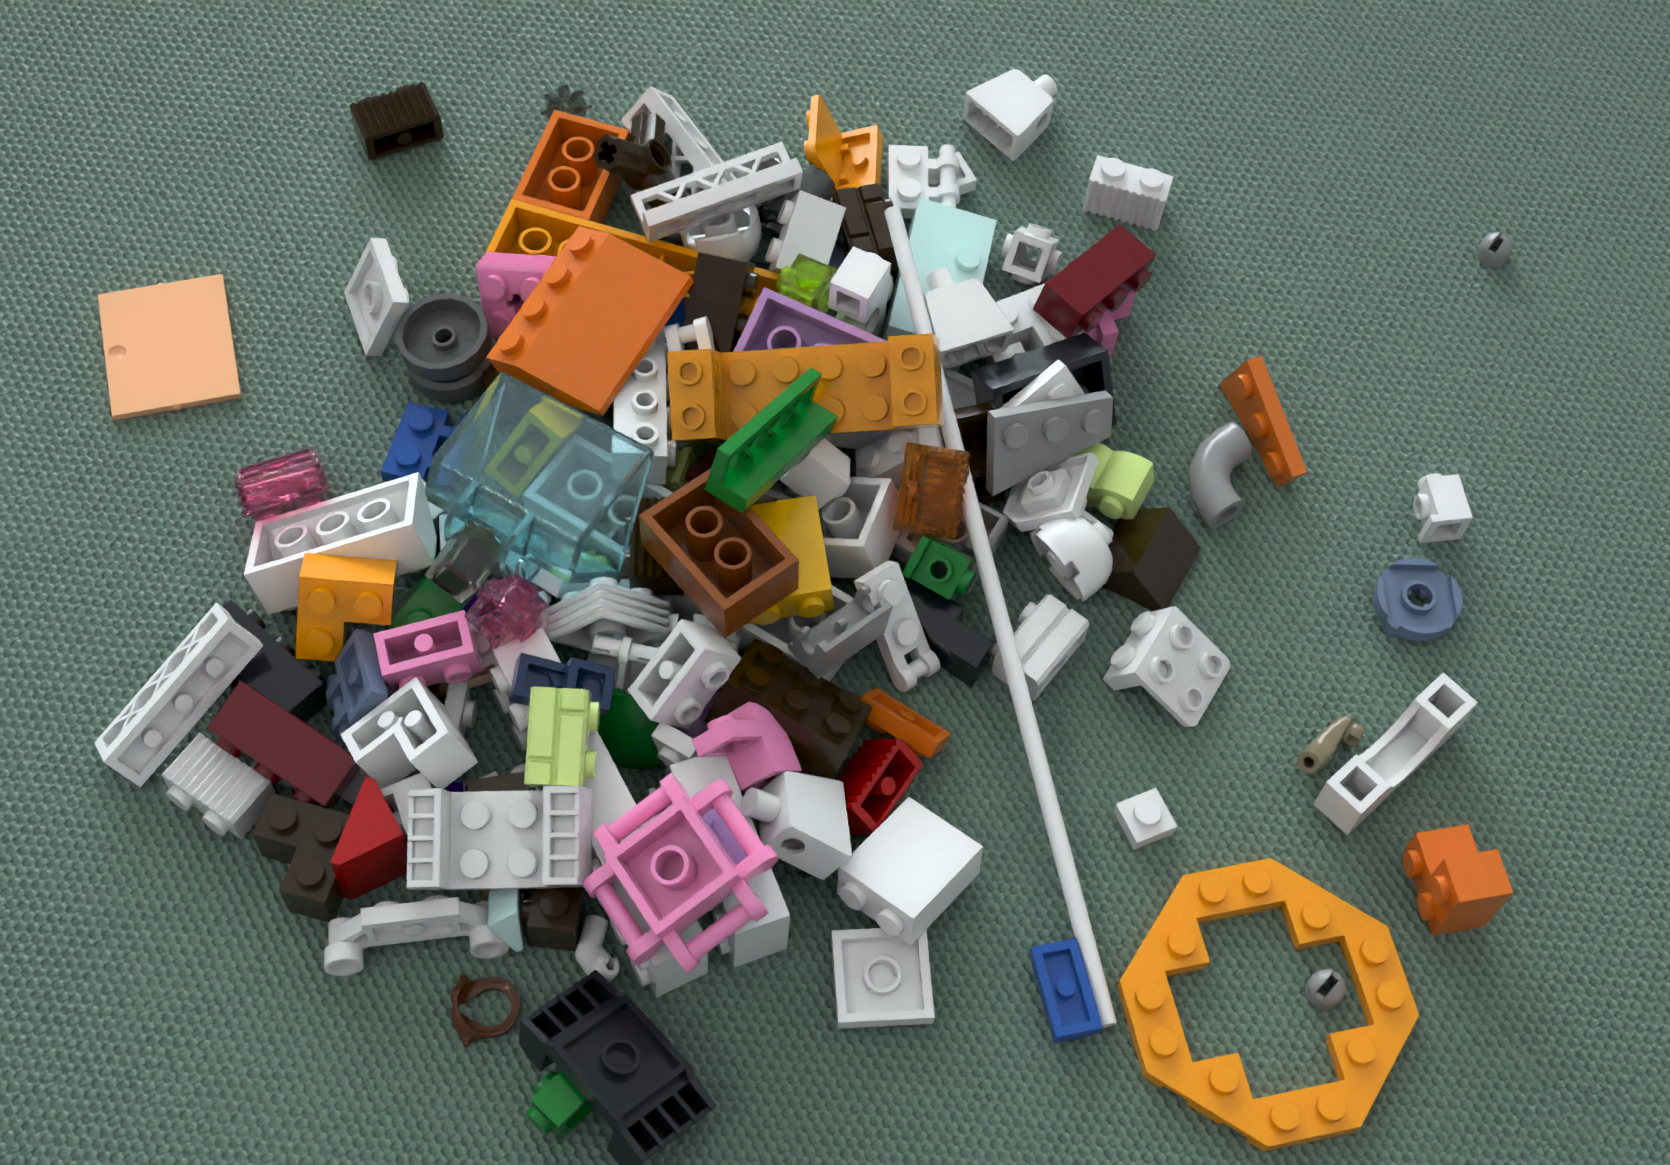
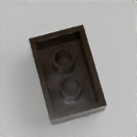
M754 638L725 683L704 722L708 724L716 718L729 714L747 702L759 704L772 714L787 733L802 769L798 773L833 779L852 748L872 706L863 702L855 693L843 690L823 677L817 679L806 667L783 655L775 646L765 644Z

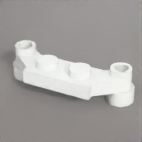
M434 895L419 902L401 904L396 901H384L377 903L374 907L360 908L361 913L353 918H336L328 923V946L324 949V970L326 973L334 976L356 974L364 967L363 949L373 946L469 936L470 953L477 958L483 959L502 956L508 952L509 946L488 928V900L469 904L459 901V897L449 898L443 895Z

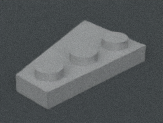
M1106 391L988 411L986 490L994 496L1110 437L1113 397Z

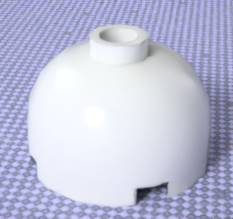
M753 205L680 232V236L686 248L748 262L757 253L762 230L758 210Z
M1079 516L1078 519L1058 518L1045 522L1030 533V539L1039 556L1042 557L1046 554L1051 564V567L1048 569L1075 599L1081 598V601L1084 602L1107 582L1113 566V556L1108 545L1113 539L1108 530L1099 521L1090 524L1082 516Z

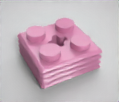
M486 252L485 256H482L475 268L481 305L492 338H499L504 333L557 256Z

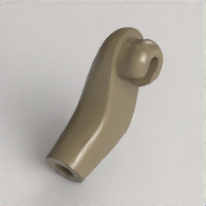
M1349 715L1336 719L1298 756L1297 765L1299 769L1309 774L1324 770L1331 763L1342 742L1350 747L1358 746L1365 732L1364 727L1361 724L1352 722L1353 717Z

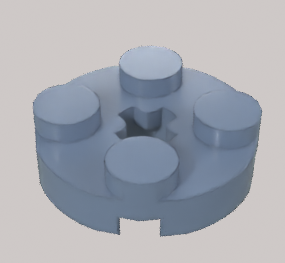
M1404 558L1394 562L1388 570L1382 573L1372 595L1373 607L1377 617L1382 621V629L1391 637H1402L1411 641L1424 642L1443 638L1448 634L1462 611L1463 596L1458 582L1452 575L1447 578L1444 573L1437 570L1438 564L1427 559ZM1412 592L1418 593L1420 599L1427 600V603L1423 604L1422 607L1416 606L1409 601Z

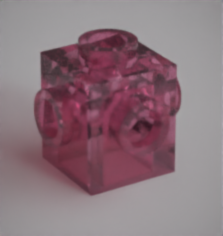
M515 573L501 580L497 577L489 580L478 591L476 595L477 601L464 617L497 649L517 638L521 642L530 638L541 626L542 623L538 618L549 605L539 596L538 589L532 582Z

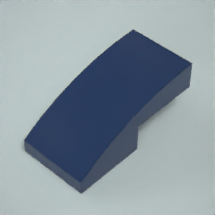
M521 652L516 659L509 702L530 706L531 687L586 689L592 694L591 702H600V714H607L610 710L616 669L571 657L567 664Z

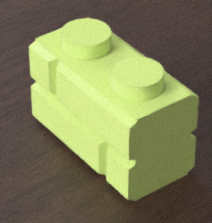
M531 687L524 784L526 786L543 788V786L586 787V779H595L597 750H588L589 731H598L600 702H591L592 694L589 690Z

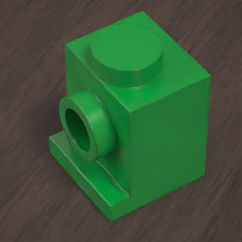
M922 535L902 575L951 600L955 599L958 593L964 596L970 589L977 574L972 571L976 560L933 535ZM938 561L944 562L948 568L944 578H939L934 573V565Z
M551 1071L535 1086L533 1090L535 1096L531 1099L532 1107L525 1115L542 1134L546 1135L551 1130L562 1141L594 1108L562 1071L558 1074Z

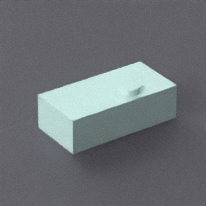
M921 197L919 198L908 227L907 235L923 295L931 291L926 282V277L939 268H948L955 283L975 278L983 284L997 220ZM900 271L895 281L893 297L882 334V339L887 341L888 336L916 334ZM961 365L949 369L958 372Z

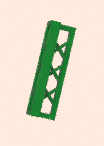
M809 368L717 449L704 490L743 514L834 429L838 418L837 415L813 401L822 374L813 368Z

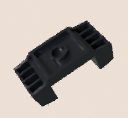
M596 969L520 1020L519 1045L539 1072L555 1063L614 1131L606 1150L620 1165L644 1164L702 1120L717 1106L695 1078L691 1065L628 994L618 991Z

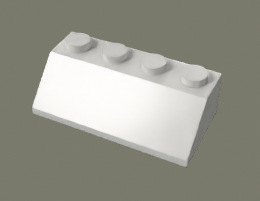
M419 472L255 522L244 576L267 614L270 615L283 610L291 611L298 608L299 575L305 553L397 560L396 576L406 573H418L434 565L437 536L423 480Z

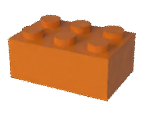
M554 110L512 199L603 224L623 178L621 175L597 168L593 154L597 148V141L603 136L609 134L630 141V131Z

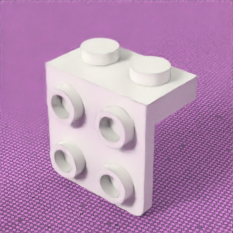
M1176 606L1152 612L1145 611L1133 621L1130 628L1132 632L1125 644L1112 655L1110 659L1112 665L1103 680L1114 691L1141 685L1182 726L1186 728L1194 727L1198 724L1228 673L1230 661Z

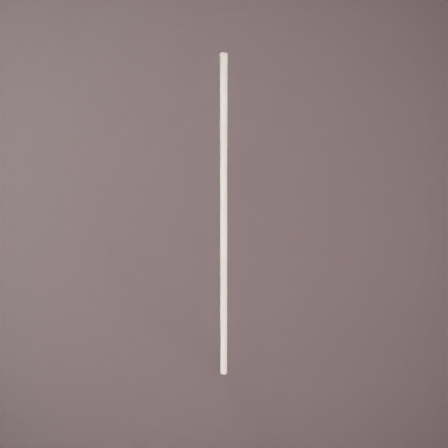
M898 206L889 207L884 211L915 332L916 334L933 333L901 209ZM941 363L944 427H941L945 446L1075 938H1077L1102 1027H1111L1117 1024Z

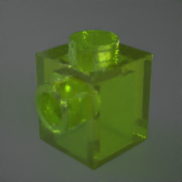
M799 253L791 267L785 266L781 270L776 282V289L780 291V294L826 314L829 309L830 281L836 274L837 269Z

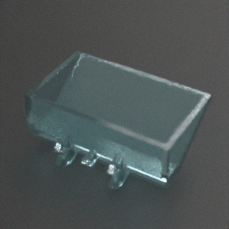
M501 371L433 456L425 492L428 502L448 513L443 529L444 539L449 547L454 550L463 540V533L467 528L468 531L465 534L467 545L472 549L477 547L487 535L490 539L486 553L491 558L499 560L500 573L510 583L519 572V566L522 561V576L528 582L538 574L541 567L569 584L590 583L592 579L598 577H610L618 581L654 452L646 445Z

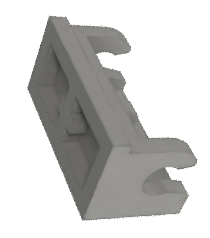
M865 585L857 590L854 600L810 629L808 626L801 628L796 632L794 641L789 643L788 649L817 679L823 677L885 633L893 606L885 598L873 606L868 598V594L871 593L869 585Z

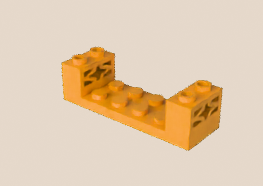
M933 333L888 336V341L723 353L713 349L667 352L672 441L683 443L727 441L809 368H813L822 374L813 401L838 416L834 429L829 434L944 427L939 338Z

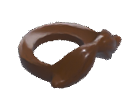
M461 974L458 984L452 989L450 994L453 1004L451 1011L452 1022L465 1047H469L473 1039H490L504 1035L514 1026L519 1017L521 1004L518 993L510 982L501 977H485L470 980L465 974ZM491 990L506 994L512 1005L507 1019L496 1026H484L459 1012L460 1004H466L471 998H476L480 994Z

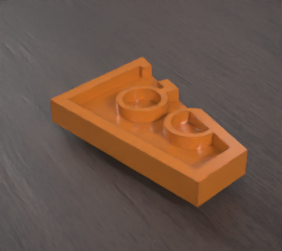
M1262 355L1246 360L1219 385L1264 462L1268 474L1273 478L1277 487L1294 482L1306 474L1307 469Z

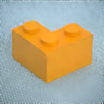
M305 553L299 575L295 659L335 661L345 646L348 622L391 625L395 601L397 560Z

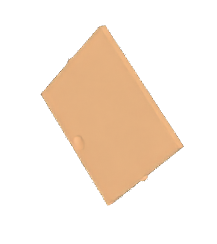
M223 274L98 294L111 413L114 421L242 398Z

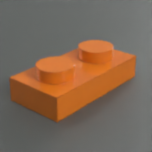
M877 687L861 696L863 702L872 706L865 723L875 731L890 733L896 738L902 739L917 756L933 757L944 749L952 734Z

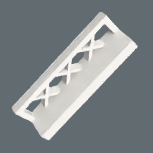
M650 86L621 119V122L630 131V134L632 118L641 112L645 113L648 109L652 114L657 113L665 121V137L670 136L673 140L671 172L676 179L680 178L681 163H691L693 173L723 163V160L675 98ZM731 172L723 176L720 184L737 178ZM695 185L686 188L685 193L689 196L706 189Z
M779 142L632 194L631 202L650 243L798 190L801 187L803 171L798 159L790 160L783 142ZM778 157L780 164L757 171L762 161ZM753 165L752 169L746 168L748 166ZM731 172L743 176L720 184L723 176ZM696 185L706 189L682 198L686 188ZM655 199L667 202V204L647 211L643 205Z
M215 603L94 742L103 762L141 787L263 647L262 642L236 623L226 609Z

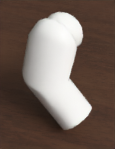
M587 915L575 951V958L586 975H589L596 969L610 982L618 975L620 964L616 957L612 958L602 946L609 922L600 916Z

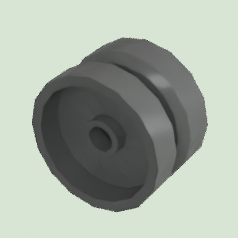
M454 293L432 295L419 300L406 310L397 325L396 342L412 383L427 398L439 402H460L476 396L485 388L483 371L494 368L486 358L495 345L487 319L482 308L470 298Z

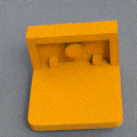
M820 94L812 96L810 110L806 112L809 136L808 140L804 142V152L809 164H814L816 168L821 169L832 178L835 183L833 192L836 189L849 187L858 189L859 186L875 183L881 186L883 134L879 126L874 125L841 133Z

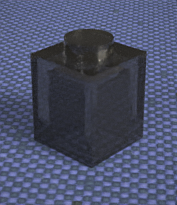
M469 520L449 538L425 576L458 602L462 603L482 587L506 550V547L495 540L494 536L487 529Z

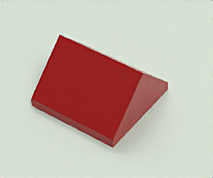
M366 776L330 861L343 896L352 900L407 874V846L403 833L374 778Z

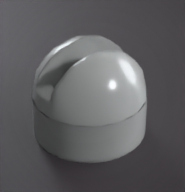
M1491 232L1486 235L1477 250L1480 261L1490 267L1503 266L1512 252L1511 239L1501 235L1502 233ZM1493 245L1499 247L1496 252L1490 250Z
M1332 969L1316 971L1309 978L1305 986L1307 1000L1311 1005L1320 1010L1336 1008L1346 993L1345 980ZM1329 980L1335 986L1324 997L1318 990Z

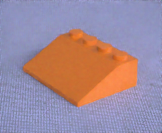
M578 226L486 358L513 389L546 399L554 397L559 403L603 416L690 289L694 280L690 275L609 233Z

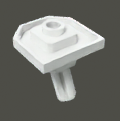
M1091 452L1069 457L1014 485L1004 507V515L1008 516L1009 522L1021 532L1034 530L1045 522L1058 518L1078 519L1079 516H1082L1090 524L1099 521L1085 511L1088 501L1086 495L1098 464L1096 456ZM1101 523L1108 530L1111 537L1113 538V531L1106 525Z

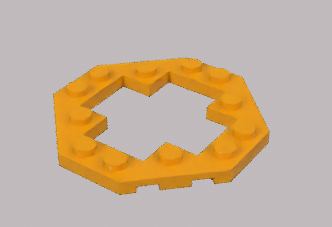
M1272 858L1183 875L1117 985L1143 1078L1160 1088L1164 1086L1187 1100V1105L1220 1125L1223 1122L1247 1137V1142L1263 1152L1356 1132L1363 1124L1419 1017V1012L1388 926ZM1281 907L1295 950L1340 942L1368 1026L1330 1033L1325 1039L1339 1081L1253 1099L1239 1053L1196 1062L1192 1061L1167 976L1206 969L1210 960L1198 925L1199 923Z

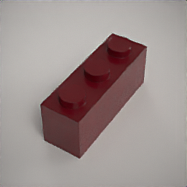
M1119 224L1047 281L1033 310L1066 338L1073 337L1082 330L1089 333L1099 323L1106 310H1109L1111 313L1114 312L1124 302L1129 291L1138 292L1145 286L1152 276V273L1148 270L1156 254Z
M242 681L238 683L207 727L219 736L214 743L236 758H239L241 753L244 752L257 761L253 768L257 773L275 784L283 778L296 787L292 796L318 806L321 804L324 807L333 809L361 769L355 763L348 750Z

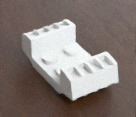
M543 786V790L449 792L442 788L409 789L408 890L583 887V881L591 874L592 789L582 786Z

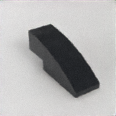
M903 575L930 649L938 657L942 668L972 688L990 661L994 641L962 623L965 606L953 599L948 600L917 581Z

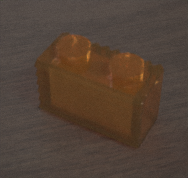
M906 442L893 530L955 539L958 536L956 530L960 527L959 524L962 520L963 508L961 503L964 501L962 495L966 492L963 486L967 483L966 481L969 476L970 465L968 459L971 455L968 451Z

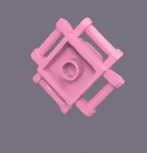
M670 773L660 781L661 787L612 824L603 823L593 831L595 838L606 853L604 858L607 862L591 873L583 881L582 885L591 898L596 897L623 937L628 945L626 953L634 965H640L648 961L659 951L660 947L666 944L685 972L690 973L701 964L699 960L701 957L750 920L754 919L757 922L769 913L767 907L749 885L748 881L772 868L779 858L770 845L764 846L732 800L733 791L724 779L711 783L694 797L690 798L678 778L673 773ZM673 802L672 805H670L668 808H666L664 811H662L660 814H658L656 817H654L652 820L646 823L643 827H641L639 830H637L635 833H633L631 836H629L627 839L621 842L624 838H626L628 835H630L632 832H634L636 829L642 826L645 822H647L649 819H651L653 816H655L657 813H659L661 810H663L665 807H667L669 804ZM711 809L717 811L747 855L737 865L703 817ZM616 880H620L651 927L645 934L613 888ZM732 893H735L741 902L688 943L684 940L680 932Z

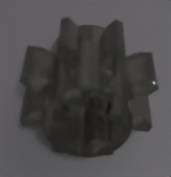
M565 84L558 87V95L553 92L545 94L544 98L549 103L546 110L541 112V115L547 116L548 120H550L554 110L566 112L567 110L569 114L585 117L587 110L593 107L590 104H586L583 99V89L570 93L568 85Z

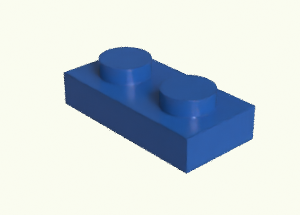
M1077 938L1031 947L1029 957L1053 1042L1058 1043L1100 1034L1103 1027Z

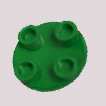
M613 688L610 710L607 714H600L598 733L615 765L628 769H647L662 761L657 756L659 751L651 736L659 722L651 721L632 695H628L620 688Z

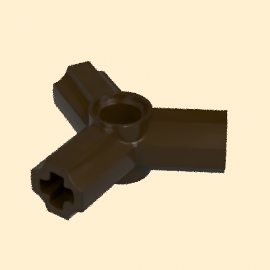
M641 112L632 118L630 141L609 134L603 136L597 141V148L593 154L596 167L621 175L628 186L640 191L676 179L671 172V157L664 147L665 121L657 113L646 114ZM684 192L682 198L687 197V195H686L685 192ZM659 199L648 202L652 209L667 204V202Z

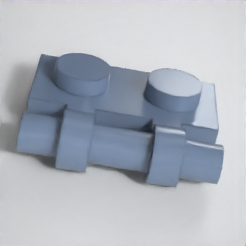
M355 629L335 659L337 674L328 677V688L325 692L327 705L330 710L334 711L335 715L332 719L334 735L340 739L342 747L346 750L349 749L341 734L388 698V687L385 685L381 674L373 634L359 629Z

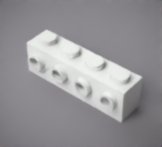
M665 325L613 401V483L666 484L667 467H675L676 443L675 441L667 440V433H672L670 407L666 406V400H670L669 377L666 374V368H668L667 352L669 350L667 342H665Z

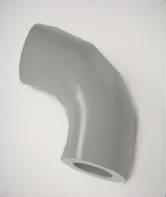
M1233 422L1219 427L1200 443L1188 468L1190 497L1200 516L1211 529L1219 528L1229 522L1244 506V501L1239 497L1231 484L1230 476L1236 466L1251 457L1252 450L1245 432Z

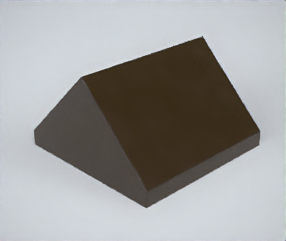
M1170 507L1139 509L1134 519L1120 518L1113 529V541L1108 545L1113 556L1112 572L1103 587L1151 611H1156L1170 606L1201 547Z

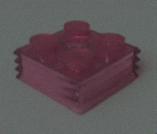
M315 447L236 469L234 473V488L237 489V497L240 499L242 513L247 516L254 514L255 520L274 517L281 513L280 506L297 502L298 507H307L320 503L324 500L323 494L327 493L330 488L319 450Z

